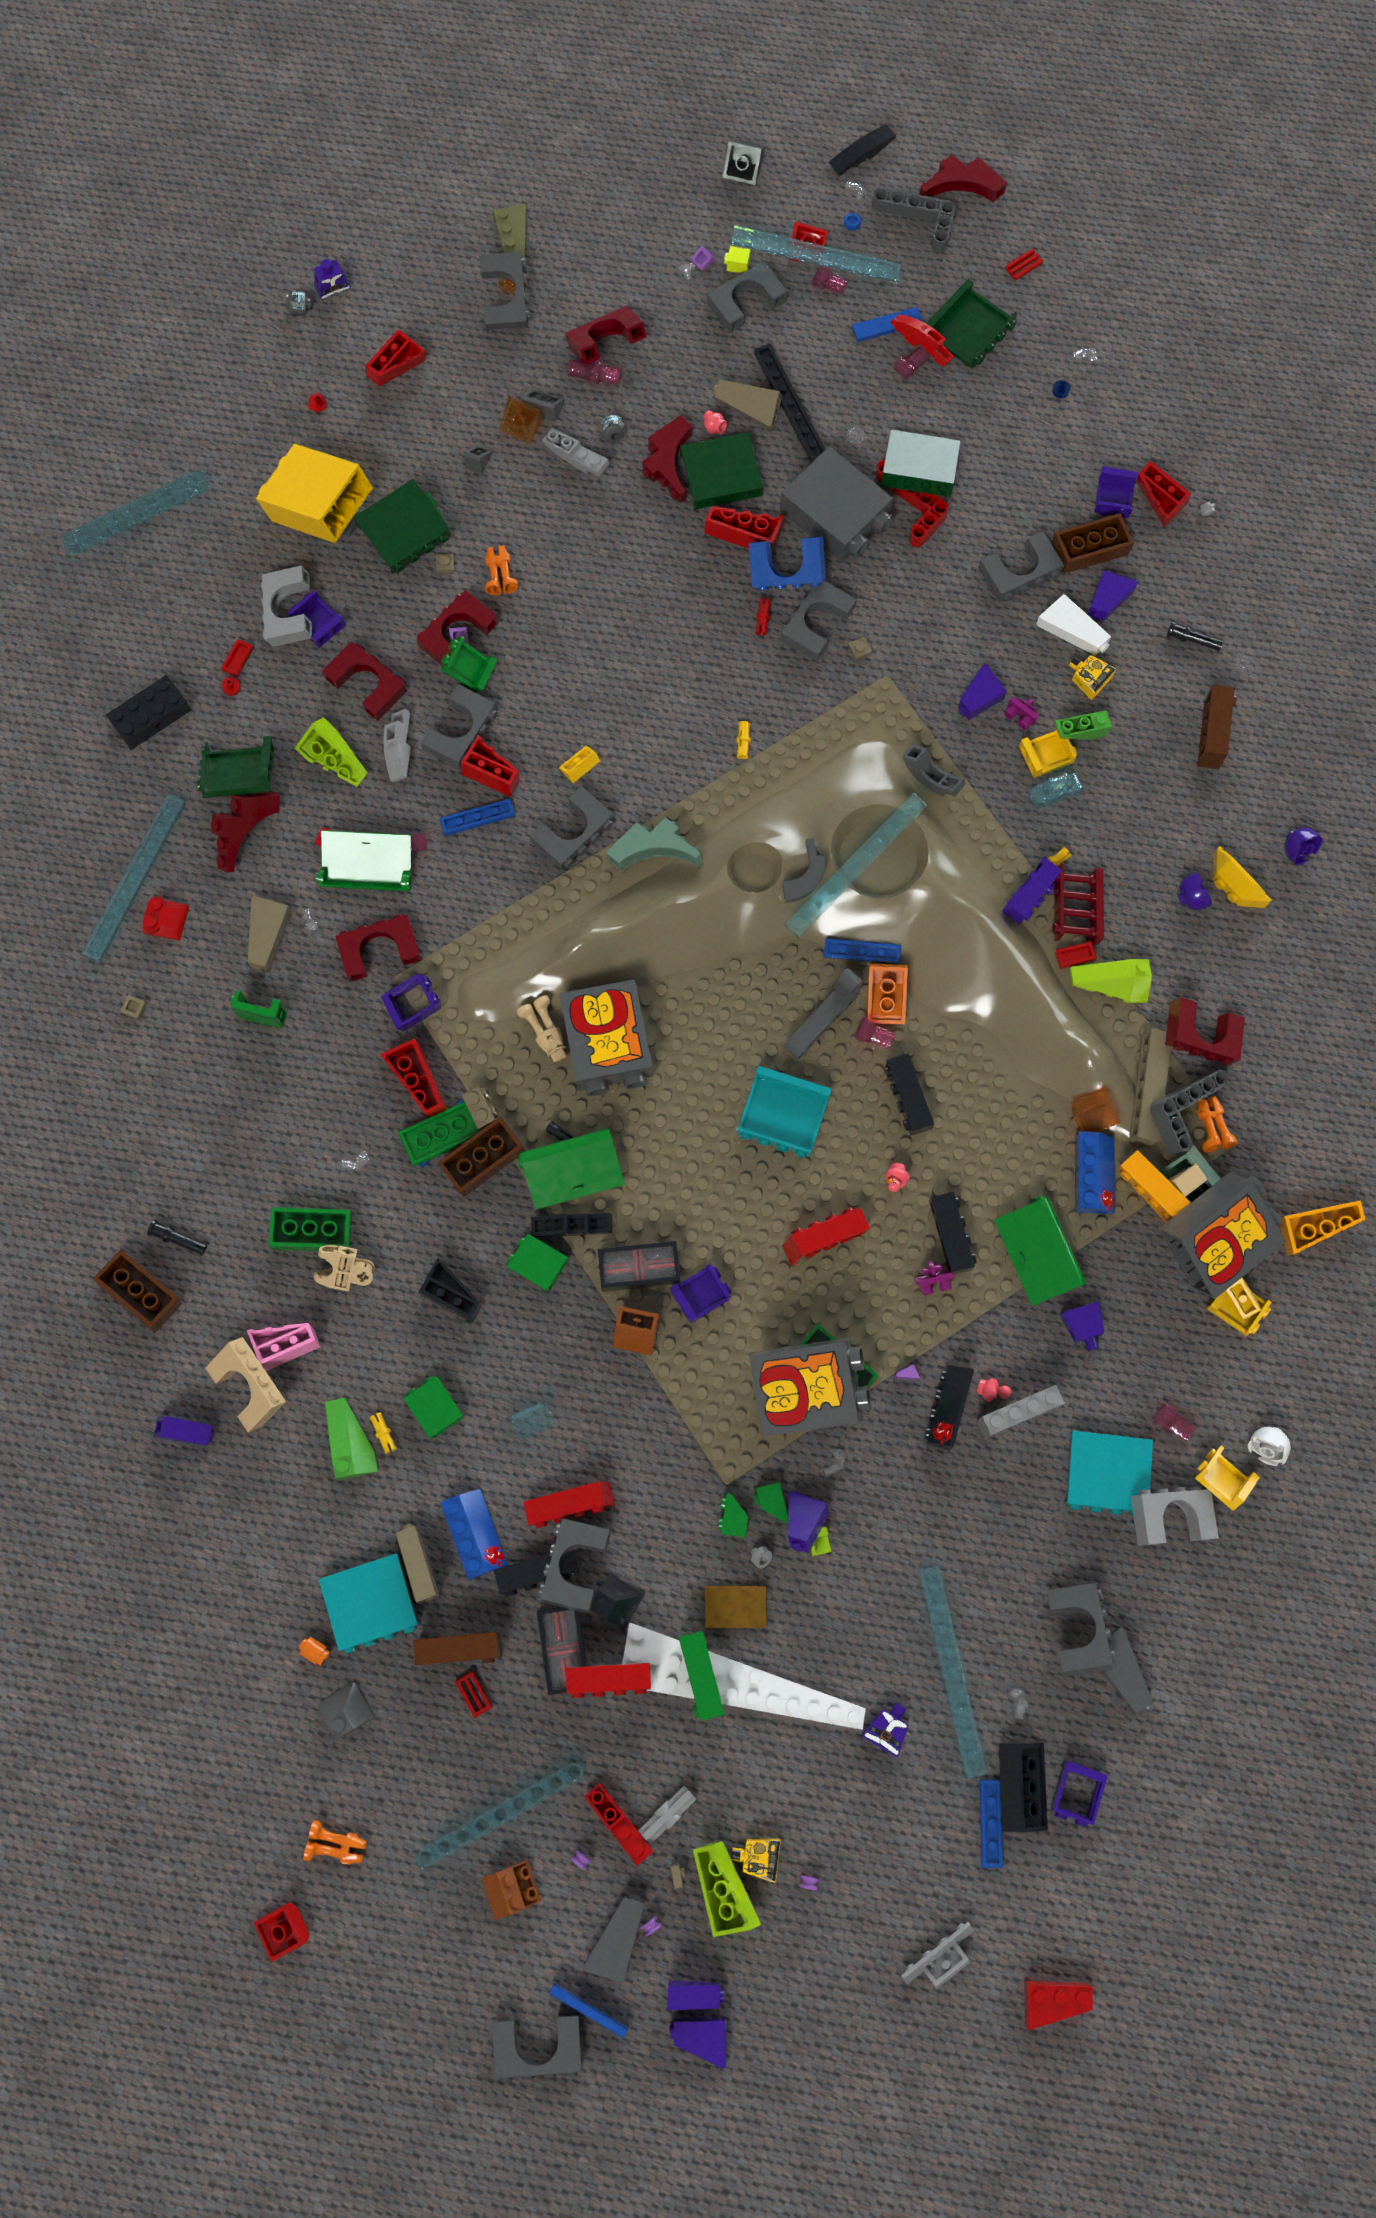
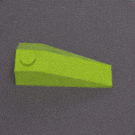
M324 717L311 724L295 747L307 761L313 764L315 761L322 764L324 770L329 771L331 769L337 772L339 778L356 787L361 784L368 774L339 732Z
M1129 959L1069 968L1072 986L1091 992H1101L1110 998L1117 997L1123 999V1002L1126 1003L1148 1002L1152 979L1149 959Z

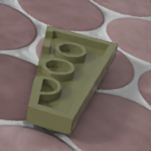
M526 203L493 210L503 252H521L522 258H525Z

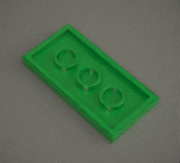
M464 1101L399 1131L398 1134L413 1167H416L461 1146L481 1130L477 1128Z

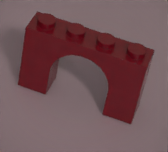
M624 306L565 333L570 350L584 365L600 359L596 341L603 337L621 335L630 344L647 338L643 321L628 306Z
M467 590L458 594L449 606H446L437 618H434L425 630H422L416 638L418 647L441 666L442 658L450 650L449 643L443 638L444 632L450 624L457 621H466L473 624L486 636L499 624L497 615Z
M351 641L322 670L324 678L337 689L357 672L368 671L374 673L379 678L378 686L362 705L365 712L379 721L407 692L406 682L400 676L396 677L392 674L393 672L388 666H382L374 655L367 654L360 644L356 645Z
M399 914L390 920H379L370 926L362 925L353 931H342L339 935L335 936L349 982L368 977L362 959V952L364 946L376 937H387L397 944L404 966L422 960L408 914Z
M1182 997L1170 1001L1165 1045L1173 1047V1050L1187 1051L1193 1056H1203L1206 1060L1220 1061L1222 1065H1232L1234 1062L1241 1061L1245 1017L1230 1012L1218 1016L1216 1036L1213 1043L1209 1044L1199 1036L1196 1030L1197 1002Z

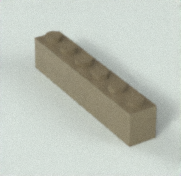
M1150 1028L1143 1032L1129 1137V1141L1147 1146H1152L1161 1139V1135L1151 1115L1150 1107L1153 1102L1166 1096L1165 1090L1169 1081L1167 1074L1171 1064L1170 1051L1172 1047L1165 1045L1167 1032L1155 1028Z

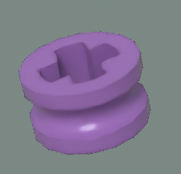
M576 1850V1856L570 1860L586 1871V1865L592 1861Z
M801 1875L802 1883H799V1887L818 1890L816 1883L819 1882L818 1878Z
M656 1916L640 1927L646 1931V1937L662 1926L661 1923H657Z

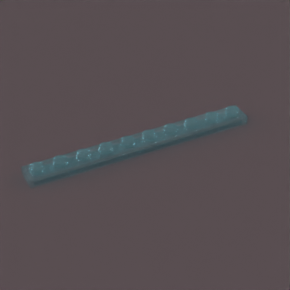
M734 225L732 245L895 283L899 281L901 264L741 226Z
M913 793L785 924V927L799 939L928 805Z
M167 794L82 952L84 957L101 963L186 804L183 800Z
M940 1567L920 1569L919 1575L965 1777L969 1779L987 1775Z

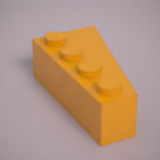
M1138 1150L1120 1166V1176L1125 1181H1129L1134 1190L1145 1199L1165 1223L1191 1203Z
M1361 1200L1281 1217L1283 1224L1280 1226V1229L1286 1241L1284 1245L1287 1256L1294 1255L1366 1220Z

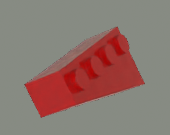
M711 507L705 520L704 534L748 549L749 543L771 541L772 554L782 532L785 516L778 515V517H772L766 513L756 515L751 514V511L741 513L735 512V509Z
M415 1038L380 1054L428 1117L447 1110L421 1044Z
M851 1207L844 1210L840 1216L833 1214L822 1223L816 1221L808 1225L809 1228L802 1230V1228H798L792 1231V1235L782 1245L791 1266L798 1264L803 1257H806L807 1260L814 1257V1255L821 1252L820 1249L828 1251L837 1246L839 1241L840 1244H843L865 1234L870 1227L861 1208L854 1210Z
M601 1481L523 1502L528 1526H535L536 1529L548 1526L547 1522L554 1521L557 1524L561 1523L562 1518L566 1519L573 1516L576 1519L584 1517L585 1513H599L604 1511V1508L615 1506L610 1482Z
M650 1663L566 1668L567 1694H572V1698H584V1693H593V1697L605 1696V1692H614V1696L626 1695V1691H635V1694H647V1690H651Z

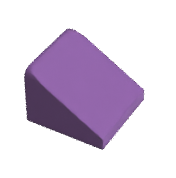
M703 246L691 258L701 271L717 260Z
M468 626L449 628L450 642L454 638L463 636L465 637L464 642L469 645Z
M914 1365L906 1367L894 1376L896 1379L918 1381L920 1379Z

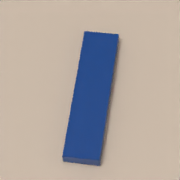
M918 307L853 324L852 330L856 341L861 342L897 332L890 322L898 315L909 316L923 322Z
M508 798L439 819L444 836L514 817L515 812L511 799Z
M825 939L824 958L886 964L900 963L901 945Z
M979 1779L981 1867L1003 1868L1000 1780Z
M554 1983L549 1992L552 1996L618 2036L625 2037L628 2031L626 2025Z

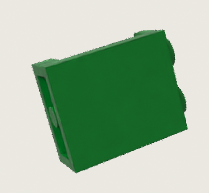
M463 636L454 638L449 644L450 650L448 654L446 653L441 660L442 666L440 670L472 692L478 693L484 689L498 659L493 656L487 658L465 643V637Z
M236 990L235 995H232L230 1000V1006L238 1018L282 1029L288 1011L281 1000L273 999L270 1009L248 1004L247 999L239 990Z
M527 1234L526 1237H522L518 1242L517 1247L519 1248L516 1253H512L508 1258L507 1267L510 1271H514L549 1293L569 1259L537 1238Z
M437 1376L427 1378L423 1381V1386L418 1389L416 1387L406 1393L407 1396L403 1398L431 1440L465 1418Z

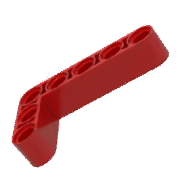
M881 460L877 464L876 479L880 483L882 481L885 460ZM889 488L924 514L911 528L909 542L912 546L921 547L946 520L949 508L948 503L937 495Z

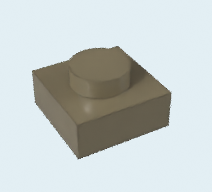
M436 554L437 573L455 572L454 554Z
M865 636L848 643L855 661L872 654Z
M128 995L120 1012L139 1020L147 1003Z
M679 1863L671 1865L674 1888L677 1889L683 1887L686 1875L684 1868H680Z

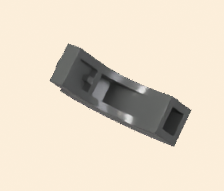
M912 744L902 756L911 774L926 788L942 797L945 793L955 797L966 784L963 778L940 769L931 759L927 748Z
M814 838L806 839L809 860L807 872L798 879L783 881L782 883L785 903L796 902L806 898L818 887L825 869V855L817 856V854H820L819 844L815 843Z

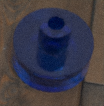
M1064 380L1055 382L1052 389L1053 395L1059 399L1066 398L1070 392L1069 383Z

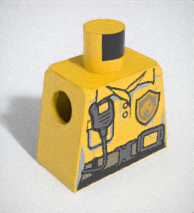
M1089 656L1084 663L1075 657L1069 664L1076 671L1072 681L1091 700L1112 679L1116 668L1094 656Z
M778 1838L746 1839L745 1849L732 1848L731 1860L743 1862L742 1871L744 1873L776 1883L781 1840Z

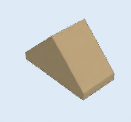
M1196 1163L1168 1178V1180L1186 1197L1207 1181V1177Z

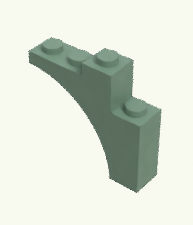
M666 817L652 831L645 825L641 826L636 822L606 852L609 862L622 872L636 862L652 857L667 856L680 858L692 863L696 867L703 863L702 852L696 846L692 847L689 845L688 841L681 836L679 825L673 820H668Z

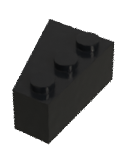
M437 1258L419 1290L420 1295L473 1323L482 1307L481 1303Z

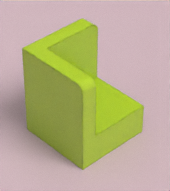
M826 1527L821 1529L810 1550L812 1557L831 1552Z

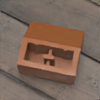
M620 1306L615 1325L613 1348L652 1356L660 1321L659 1314Z
M528 1859L482 1877L494 1920L511 1916L541 1902Z

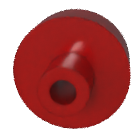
M319 393L311 395L308 408L316 413L325 410L326 401L324 397Z
M228 677L223 680L222 689L226 695L235 696L240 692L241 685L236 678Z

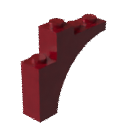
M952 154L941 161L939 172L935 173L928 182H924L921 185L919 195L933 197L944 192L967 191L981 195L993 203L1005 194L1007 182L979 157L965 166Z
M682 415L648 437V450L652 455L642 461L644 477L646 479L650 478L653 483L658 480L662 487H666L669 490L670 496L674 500L677 499L680 503L686 500V490L677 477L675 463L680 446H683L692 437V426Z
M268 791L231 795V812L212 814V833L218 835V857L216 860L218 869L227 873L234 872L236 856L242 841L259 821L269 815L279 813L280 794Z

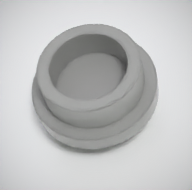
M1207 502L1201 505L1198 513L1202 517L1216 511L1214 508L1216 506L1215 503Z

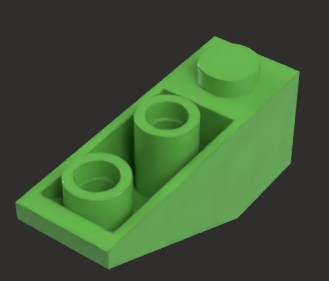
M1107 710L1055 721L1060 739H1096L1106 736L1112 728Z

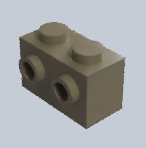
M477 1086L462 1095L478 1129L483 1130L499 1118L500 1113L497 1107L493 1105L491 1094L487 1089Z

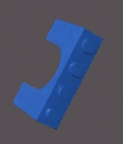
M823 536L801 539L803 561L800 570L793 576H784L774 568L771 541L749 543L752 588L758 587V591L769 590L768 586H775V589H785L786 585H793V588L803 587L805 583H810V586H821V582L826 581Z

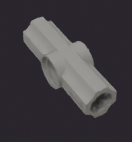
M685 1786L681 1787L669 1801H665L653 1813L654 1816L638 1831L651 1844L666 1829L668 1830L679 1820L681 1814L696 1798Z

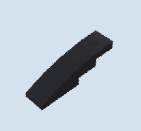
M885 124L852 143L831 159L829 164L838 176H841L852 166L855 168L865 159H872L892 142L896 135Z
M611 1213L560 1214L531 1217V1236L533 1237L612 1233Z

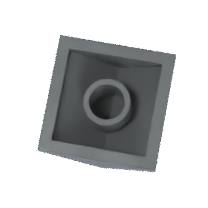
M533 389L521 396L523 413L556 422L565 400Z

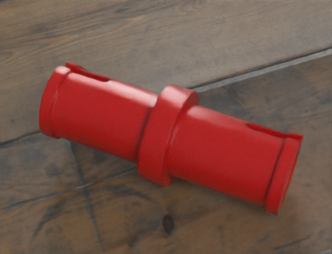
M764 598L760 599L759 612L756 614V635L761 636V632L763 633L762 636L767 635L771 600L765 598V602Z

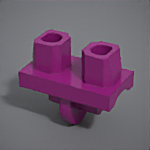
M1014 696L1009 700L1004 714L1011 720L1016 715L1020 716L1021 719L1018 725L1023 730H1026L1031 725L1034 726L1039 717L1035 713L1037 709L1032 706L1034 703L1032 698L1027 702L1023 698L1019 701Z
M930 1261L928 1262V1268L922 1269L924 1276L914 1279L922 1294L926 1296L934 1293L933 1283L938 1282L941 1291L950 1290L951 1279H953L952 1272L949 1270L941 1271V1265L934 1266L933 1262Z

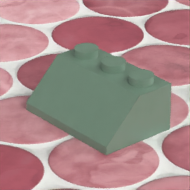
M1192 1145L1189 1151L1178 1154L1159 1170L1168 1179L1197 1163L1207 1177V1181L1186 1196L1191 1203L1221 1180L1194 1145Z

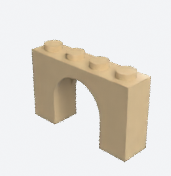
M243 1337L228 1342L206 1367V1370L216 1384L231 1378L236 1372L241 1373L246 1378L251 1390V1399L248 1406L237 1417L248 1433L262 1427L286 1402Z

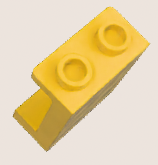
M1057 730L1029 740L1028 737L1024 738L1019 745L1033 778L1074 763L1077 756L1075 746L1071 745L1069 739H1060Z
M1224 1291L1216 1299H1212L1206 1309L1245 1336H1248L1251 1333L1255 1334L1259 1329L1260 1324L1258 1322L1270 1312L1271 1308L1269 1306L1271 1301H1264L1254 1294L1261 1306V1311L1243 1319L1228 1292Z
M1221 1445L1218 1449L1212 1448L1206 1455L1208 1460H1204L1197 1468L1199 1473L1195 1479L1234 1511L1246 1500L1260 1477L1255 1472L1246 1477L1221 1455L1224 1447Z

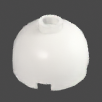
M1262 1427L1252 1435L1248 1443V1450L1250 1453L1253 1450L1262 1457L1257 1459L1262 1462L1277 1466L1278 1463L1285 1464L1290 1454L1291 1446L1288 1437L1279 1428Z

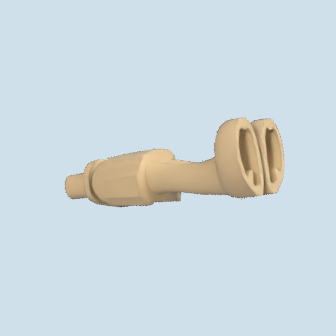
M545 995L533 1002L546 1027L545 1031L536 1018L531 1004L521 1006L516 1012L519 1017L529 1021L537 1035L536 1042L547 1053V1056H551L553 1062L556 1063L567 1057L564 1050L566 1047L561 1029L555 1027L549 1016L548 1006L550 999Z

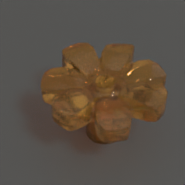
M501 278L502 281H499V287L502 288V292L507 293L509 291V294H514L515 290H517L516 286L509 279Z

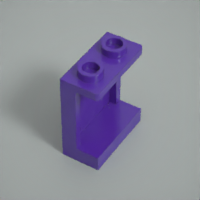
M1102 466L1094 513H1099L1102 516L1121 514L1122 518H1129L1132 512L1134 485L1138 472Z
M315 590L305 595L303 600L293 605L288 612L289 617L304 614L312 622V639L310 640L318 648L323 646L346 626L343 617L339 613L336 615L319 598Z
M711 1264L679 1285L675 1284L670 1287L671 1294L690 1324L731 1300V1289L727 1283L723 1284L721 1282L719 1270L716 1266L712 1267Z

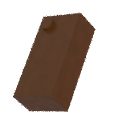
M1121 514L1055 532L1051 540L1052 546L1064 564L1063 574L1128 555L1134 545Z
M1213 684L1205 698L1198 767L1219 770L1228 755L1232 710L1237 700V695H1234V687Z
M500 1116L440 1160L438 1164L459 1193L465 1197L519 1157L520 1152L526 1150Z
M122 1250L93 1277V1280L101 1289L154 1334L182 1305L177 1296Z
M500 1632L413 1640L415 1666L471 1660L493 1663L495 1658H502Z

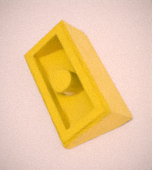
M585 746L561 765L559 769L574 783L598 764L600 759L595 751Z
M1243 1277L1226 1290L1243 1319L1261 1311L1260 1304Z

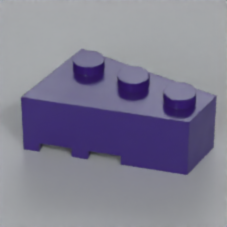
M1043 857L1038 867L1031 872L1029 878L1019 887L1002 912L1019 925L1024 919L1028 921L1034 914L1032 911L1034 907L1039 908L1044 902V895L1047 894L1049 896L1054 890L1055 886L1053 884L1062 870Z

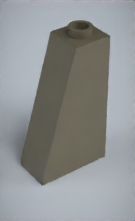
M719 379L718 385L716 384L714 387V395L718 402L774 431L782 399L780 391Z
M252 896L247 962L253 971L262 973L263 971L269 972L291 910L288 905L257 896Z
M407 1524L400 1527V1531L396 1532V1536L416 1603L422 1604L440 1597L417 1526Z

